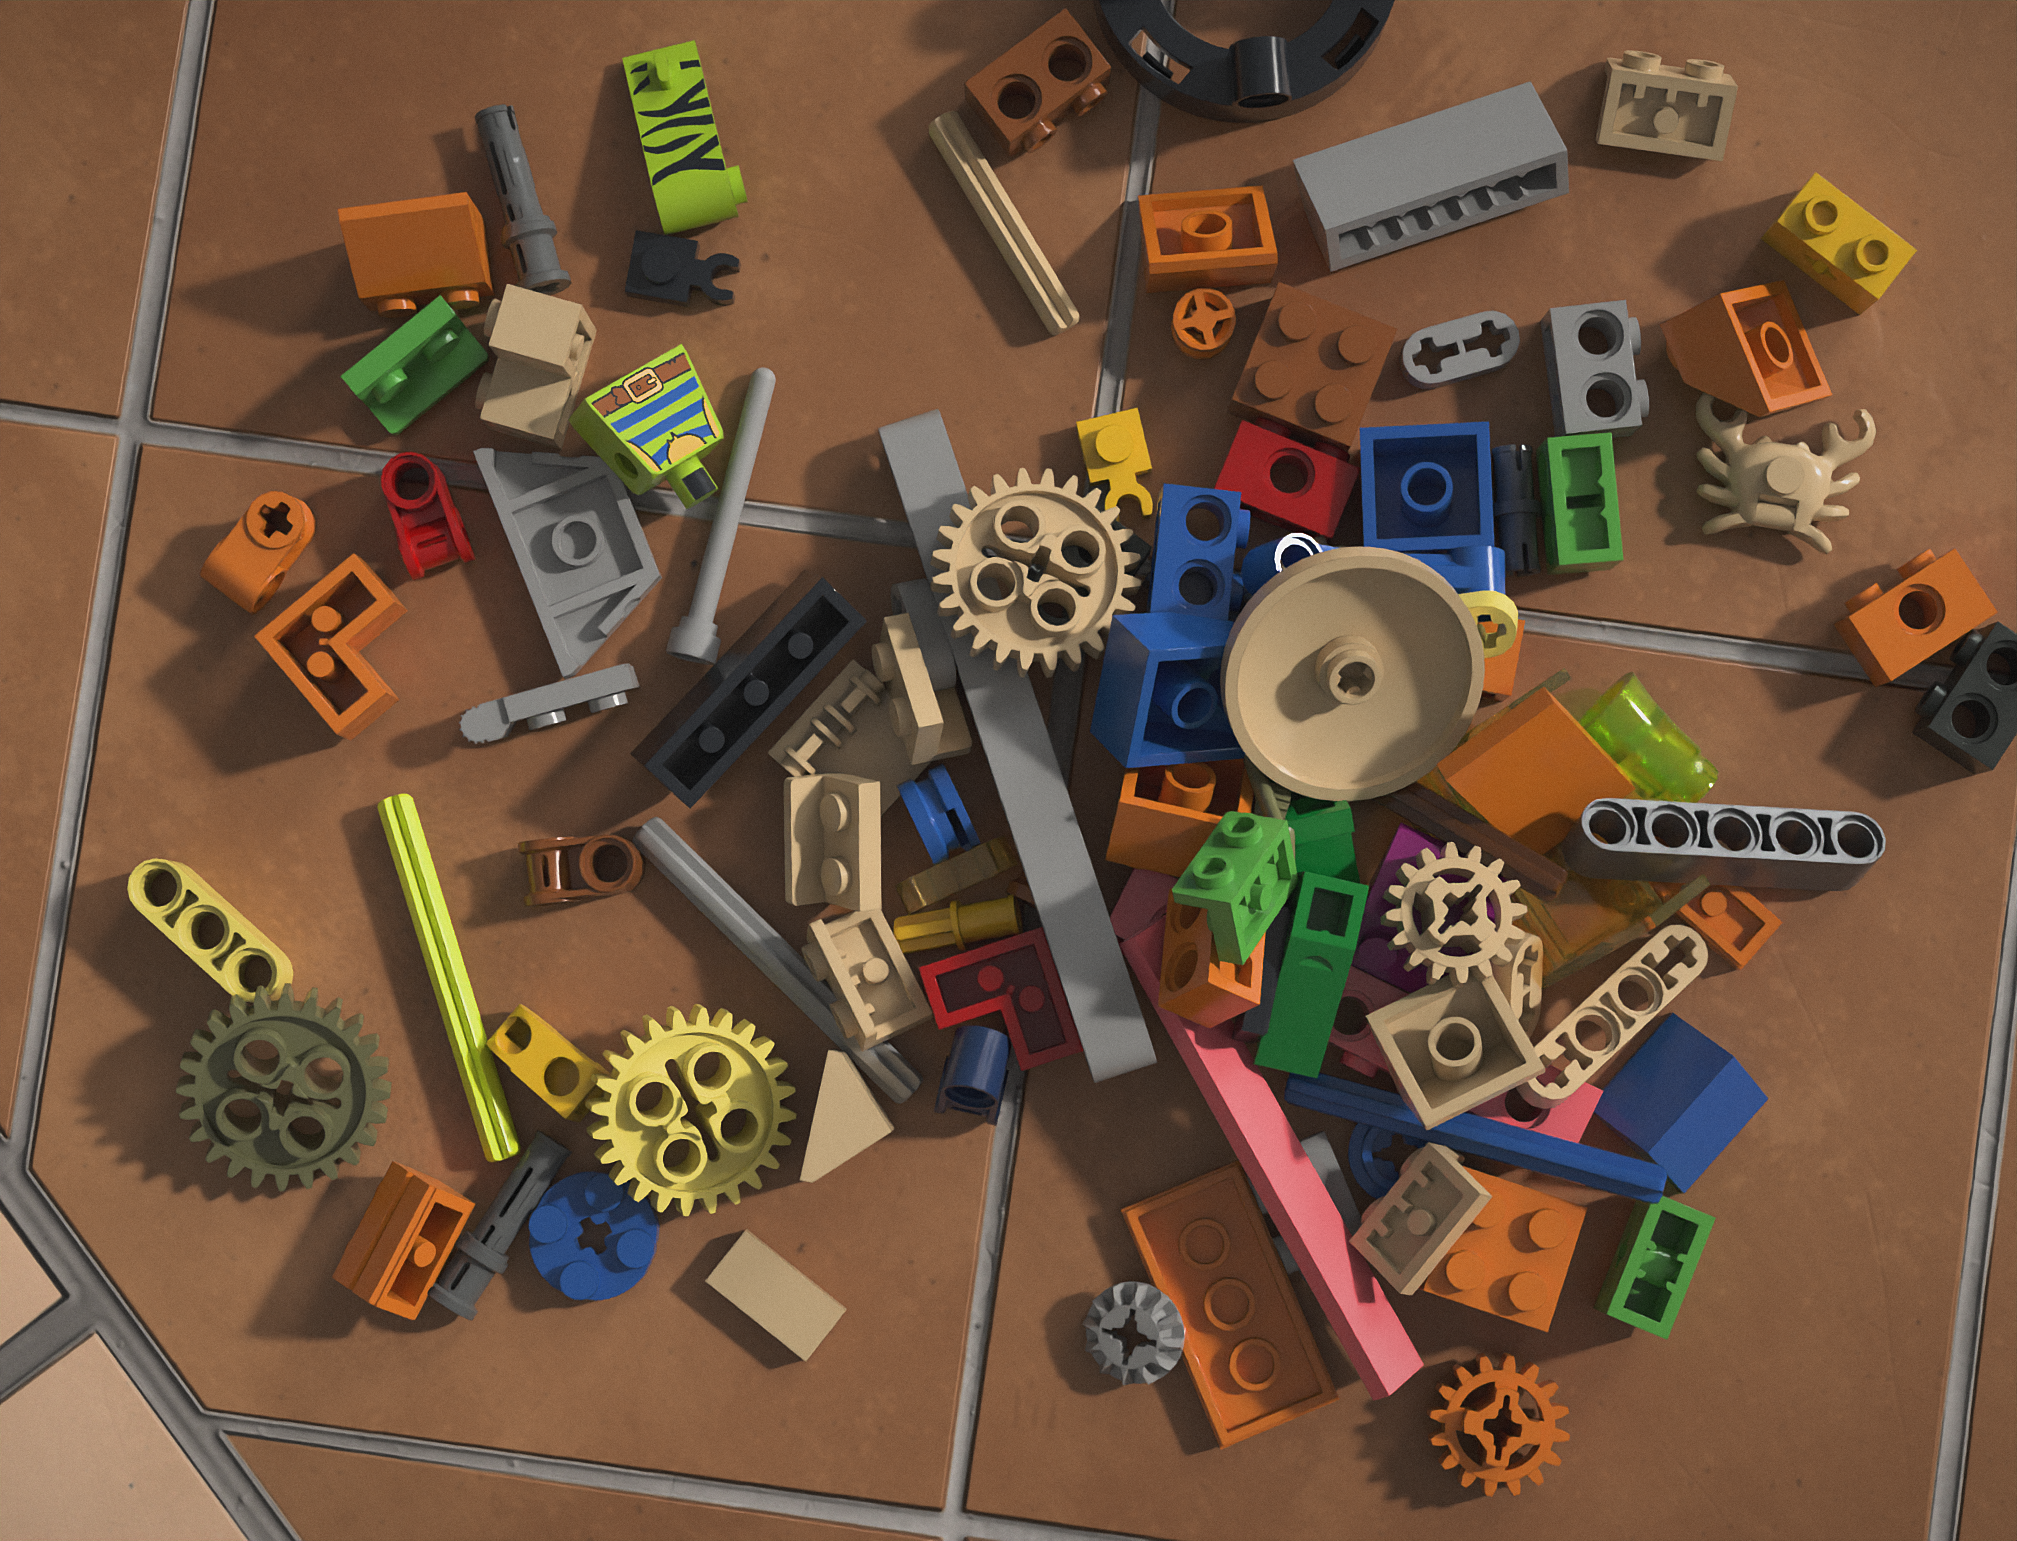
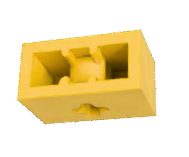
M1816 172L1797 191L1760 238L1859 315L1879 300L1917 251Z

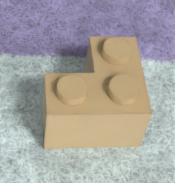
M510 284L506 285L502 301L493 299L485 320L484 336L490 337L489 347L498 359L493 374L488 372L483 374L475 400V408L482 410L480 420L489 430L562 450L570 423L568 419L573 413L597 332L581 304Z

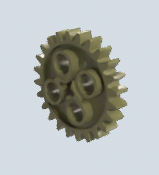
M285 983L280 1000L271 1001L268 992L262 985L257 987L253 1006L249 1007L236 994L230 1000V1018L222 1012L213 1009L207 1019L211 1032L195 1029L190 1044L198 1052H184L180 1068L190 1075L180 1077L176 1087L177 1094L192 1098L182 1103L179 1116L180 1119H199L191 1129L189 1136L191 1143L210 1138L212 1142L208 1148L205 1160L210 1163L224 1155L229 1157L230 1163L227 1171L229 1178L237 1175L245 1166L252 1169V1187L257 1188L267 1173L274 1174L279 1191H285L289 1176L298 1174L306 1189H310L313 1185L315 1170L320 1168L330 1179L335 1180L338 1178L339 1157L356 1166L360 1161L361 1155L357 1142L368 1146L375 1145L378 1131L371 1123H385L388 1107L378 1101L388 1099L391 1095L392 1082L379 1079V1077L388 1072L389 1059L383 1056L370 1057L378 1049L380 1037L378 1033L359 1037L358 1034L363 1026L364 1016L359 1013L345 1021L342 1020L340 1012L343 999L340 997L333 1000L324 1009L317 1006L318 988L312 987L303 1002L295 1001L291 984ZM255 1040H265L272 1043L277 1048L279 1054L270 1059H258L247 1051L246 1045ZM321 1057L330 1058L341 1066L342 1071L330 1077L321 1076L310 1068L309 1063ZM230 1070H237L242 1076L232 1078L228 1072ZM281 1080L293 1083L289 1095H282L276 1092ZM339 1098L341 1103L339 1105H331L328 1100ZM237 1099H247L257 1105L260 1113L249 1118L240 1117L230 1110L228 1104ZM302 1116L312 1117L318 1120L324 1129L315 1134H303L297 1131L291 1122Z

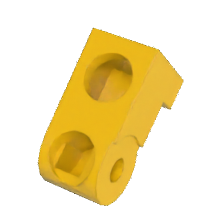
M519 1004L486 1042V1045L511 1068L510 1071L567 1120L580 1123L590 1111L585 1106L586 1100L604 1095L605 1090L591 1080L592 1074L610 1075L611 1073L600 1064L592 1061L546 1021L522 1004Z

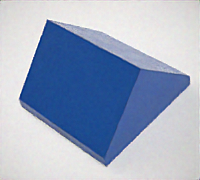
M1670 1013L1602 1089L1603 1093L1593 1114L1646 1162L1666 1168V1180L1684 1194L1764 1105L1768 1097L1732 1054L1676 1014Z

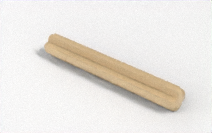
M949 111L937 117L928 125L930 137L1047 330L1053 336L1069 330L1079 321L1078 310L959 114L955 111Z

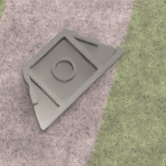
M492 448L477 449L473 453L562 676L565 679H569L582 669L657 585L662 576L625 484L600 457L581 456L576 458L563 457L556 453L532 452V454L499 452Z

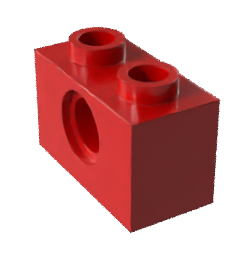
M1256 418L1255 423L1251 424L1242 420L1214 489L1241 492L1240 509L1250 510V517L1292 534L1302 533L1311 538L1322 536L1326 538L1328 545L1333 538L1361 468L1348 463L1351 456L1347 452L1330 444L1315 442L1314 447L1310 448L1290 440L1292 432L1276 422L1264 418ZM1284 463L1295 466L1303 476V488L1294 493L1279 491L1271 482L1270 470L1276 465Z

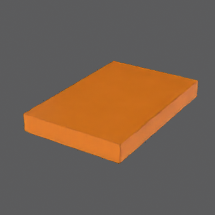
M1545 687L1536 691L1437 764L1445 780L1492 826L1541 855L1565 839L1589 803L1602 798L1622 799L1636 789L1620 766Z

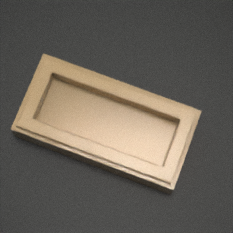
M748 1229L743 1232L705 1280V1282L804 1361L808 1360L847 1310V1308Z

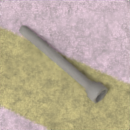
M758 368L751 375L688 617L682 616L679 627H672L666 653L683 660L704 665H714L716 663L721 639L716 637L718 626L713 623L775 387V375L768 368Z

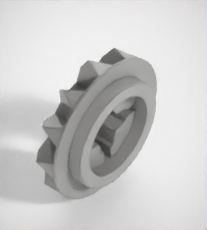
M1129 1281L1107 1288L1092 1301L1093 1304L1082 1325L1086 1328L1087 1343L1085 1351L1093 1355L1099 1364L1100 1373L1110 1374L1121 1380L1123 1386L1133 1383H1147L1149 1385L1165 1376L1174 1368L1183 1351L1185 1331L1177 1307L1166 1294L1149 1284ZM1135 1314L1134 1320L1137 1321V1331L1147 1335V1339L1152 1340L1138 1344L1129 1356L1127 1339L1117 1335V1331L1112 1329L1124 1327L1131 1320V1316Z

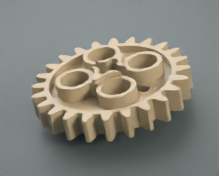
M1019 468L1015 485L1010 488L999 474L993 475L990 484L991 496L973 486L968 494V501L972 510L962 505L954 504L949 517L957 528L951 526H940L936 539L948 549L933 551L930 565L947 572L933 577L930 588L933 592L949 593V596L939 603L938 616L957 614L959 619L954 624L950 636L956 639L971 633L975 639L969 655L973 658L981 654L987 647L994 650V670L998 671L1008 657L1017 659L1019 677H1025L1032 661H1039L1046 678L1052 677L1055 671L1057 659L1062 658L1065 664L1074 672L1078 670L1081 664L1080 649H1083L1095 659L1101 657L1105 648L1099 635L1108 639L1112 615L1132 614L1136 607L1123 596L1137 594L1141 586V580L1124 573L1137 568L1141 557L1140 554L1122 552L1121 550L1130 543L1134 535L1133 530H1113L1112 526L1119 515L1120 509L1116 506L1100 513L1095 508L1101 494V490L1098 488L1088 493L1084 498L1076 495L1078 477L1075 475L1066 482L1063 488L1054 487L1052 469L1048 468L1045 470L1040 484H1031L1025 468ZM1009 521L1023 522L1031 529L1034 538L1024 543L1013 542L1002 532L1001 525ZM1066 546H1081L1092 556L1093 564L1084 568L1073 567L1063 558L1061 550ZM989 548L994 551L997 557L987 558L982 554V550ZM1033 563L1044 567L1043 575L1039 582H1033L1026 578L1028 570ZM983 578H997L1006 584L1010 596L1003 600H990L981 594L977 582ZM1083 587L1088 590L1089 596L1081 597L1073 588ZM1047 602L1058 603L1066 609L1070 621L1064 625H1050L1040 617L1037 607Z

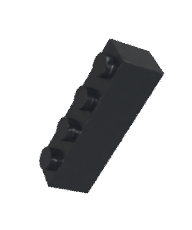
M804 569L630 754L688 808H691L867 620L822 576Z

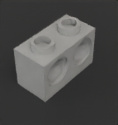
M1626 300L1550 308L1540 323L1555 437L1610 432L1612 433V438L1631 436L1642 426L1641 418L1648 417L1649 395L1645 380H1636L1633 355L1640 354L1641 333L1637 318H1628ZM1592 327L1601 331L1607 340V352L1594 355L1585 351L1579 343V329ZM1601 389L1608 392L1615 402L1614 416L1600 417L1595 415L1587 405V391Z

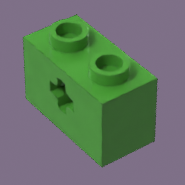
M1662 1196L1658 1204L1636 1200L1593 1308L1667 1340L1716 1218L1665 1196Z

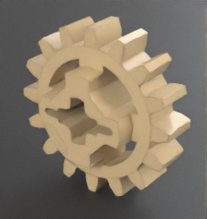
M1447 842L1444 845L1438 860L1428 848L1421 850L1416 855L1418 869L1404 863L1395 873L1404 887L1390 885L1384 892L1383 898L1396 905V909L1386 912L1381 917V925L1397 927L1398 934L1387 946L1390 951L1399 950L1404 947L1408 950L1410 955L1403 966L1407 972L1416 968L1420 963L1427 966L1426 981L1428 984H1435L1445 972L1449 973L1453 988H1461L1467 982L1468 971L1470 970L1481 983L1493 975L1489 960L1500 967H1504L1513 958L1509 949L1504 944L1517 945L1524 939L1525 932L1513 926L1512 921L1523 917L1527 913V906L1511 903L1509 897L1521 886L1519 881L1509 880L1502 883L1498 878V874L1501 872L1504 862L1499 858L1488 867L1480 863L1481 847L1476 845L1464 858L1458 857V850L1454 842ZM1454 874L1466 877L1469 880L1466 883H1447L1438 875ZM1487 896L1494 909L1495 924L1487 918ZM1465 897H1468L1469 902L1462 909L1464 913L1460 916L1459 922L1454 926L1450 925L1440 934L1438 929L1445 922L1444 917L1447 915L1449 908L1454 904L1458 905ZM1413 906L1421 912L1423 932L1420 935L1413 921ZM1460 946L1468 954L1471 951L1474 954L1455 957L1438 951L1442 947Z

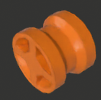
M1196 288L1186 293L1177 302L1171 321V337L1176 347L1184 355L1197 360L1210 359L1221 354L1229 345L1236 325L1235 310L1231 301L1223 293L1211 288ZM1194 328L1197 332L1202 333V335L1197 334L1194 330L1188 331V329Z

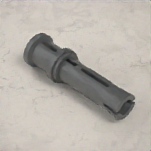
M505 104L485 108L479 111L474 118L482 137L486 158L503 211L505 226L501 229L500 239L502 246L511 251L519 279L515 286L549 296L568 288L572 282L568 271L561 270L553 238L557 234L555 223L550 220L549 216L543 215L541 205L539 204L535 183L518 130L514 107L511 105L507 107Z
M537 1130L534 1135L535 1138L502 1185L499 1193L473 1233L466 1231L464 1235H459L455 1243L458 1250L437 1282L434 1283L427 1293L446 1308L472 1321L477 1315L478 1311L475 1304L494 1275L505 1272L509 1259L505 1252L531 1212L538 1205L539 1200L567 1157H570L572 1154L570 1149L542 1131Z

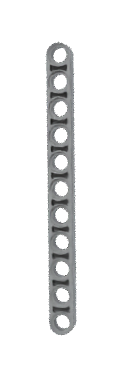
M939 409L878 428L886 457L930 585L933 577L947 572L930 565L933 551L948 549L936 539L940 526L957 528L949 517L954 504L962 505L972 510ZM986 548L983 549L982 554L989 558ZM983 578L977 582L978 589L983 596L990 600H1003L996 578ZM932 591L938 608L939 603L948 597L949 593ZM958 615L941 616L954 656L955 665L1093 1081L1097 1083L1155 1064L1157 1060L1028 673H1026L1025 677H1019L1017 659L1008 657L998 671L994 670L993 658L995 651L988 647L981 654L973 658L969 654L975 637L969 633L963 637L953 639L950 634L954 624L959 619Z

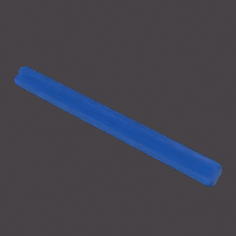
M1290 1072L1285 1086L1284 1099L1291 1105L1425 1142L1447 1146L1454 1150L1650 1204H1658L1663 1195L1667 1179V1169L1657 1164L1467 1112L1426 1131L1403 1101L1400 1094L1319 1072L1318 1078Z

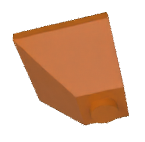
M1784 280L1720 293L1659 324L1667 341L1666 352L1672 365L1679 370L1685 384L1758 417L1817 402L1832 396Z

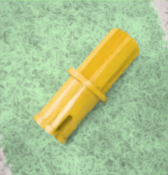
M1014 895L962 905L958 899L951 901L950 908L896 918L894 920L893 933L903 954L957 945L958 949L962 951L968 949L970 942L1022 934L1023 920L1018 898Z

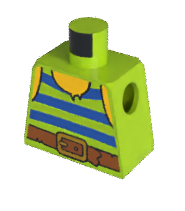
M682 344L588 396L568 419L578 434L632 493L642 495L667 480L684 507L689 509L718 490V487L700 460L706 457L724 438L723 430L689 355Z

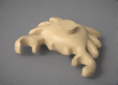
M1703 392L1696 403V419L1701 429L1721 448L1726 456V462L1723 463L1710 449L1704 447L1697 452V459L1705 470L1720 480L1726 488L1702 484L1698 486L1696 492L1699 496L1712 503L1731 509V513L1718 515L1705 522L1702 527L1704 534H1715L1728 529L1744 528L1753 525L1788 531L1787 534L1801 539L1824 554L1832 551L1830 540L1822 531L1812 526L1811 522H1832L1843 520L1849 516V509L1844 506L1824 505L1823 502L1828 498L1846 493L1859 483L1860 477L1858 473L1851 472L1837 481H1833L1831 475L1832 471L1837 467L1862 455L1873 445L1876 434L1873 417L1866 409H1859L1854 412L1853 419L1859 426V435L1853 441L1844 440L1838 433L1837 425L1831 422L1825 424L1822 429V453L1820 456H1817L1810 452L1808 445L1804 442L1789 445L1772 442L1769 437L1762 436L1752 445L1745 444L1742 432L1747 421L1748 412L1743 409H1737L1731 419H1718L1712 411L1713 402L1717 398Z

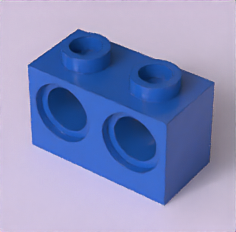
M1163 484L1158 494L1146 613L1174 612L1227 621L1229 612L1239 613L1243 594L1242 574L1233 573L1235 548L1246 549L1250 528V510L1240 509L1241 492ZM1194 509H1206L1212 512L1219 522L1218 536L1209 541L1194 538L1186 527L1187 513ZM1189 572H1198L1205 575L1213 588L1210 602L1204 605L1188 603L1179 591L1181 576Z

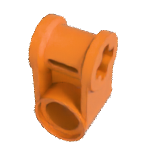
M270 491L261 494L251 503L232 531L210 553L201 568L200 577L249 614H256L275 595L285 579L286 573L312 541L316 532V519L312 509L305 502L284 492ZM276 511L287 514L286 519L293 525L287 535L276 531V524L270 520Z

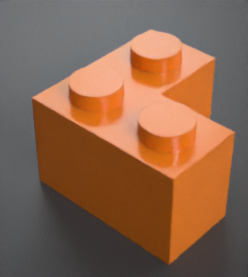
M355 553L350 555L254 636L337 735L350 741L400 700L360 651L408 610L372 567Z

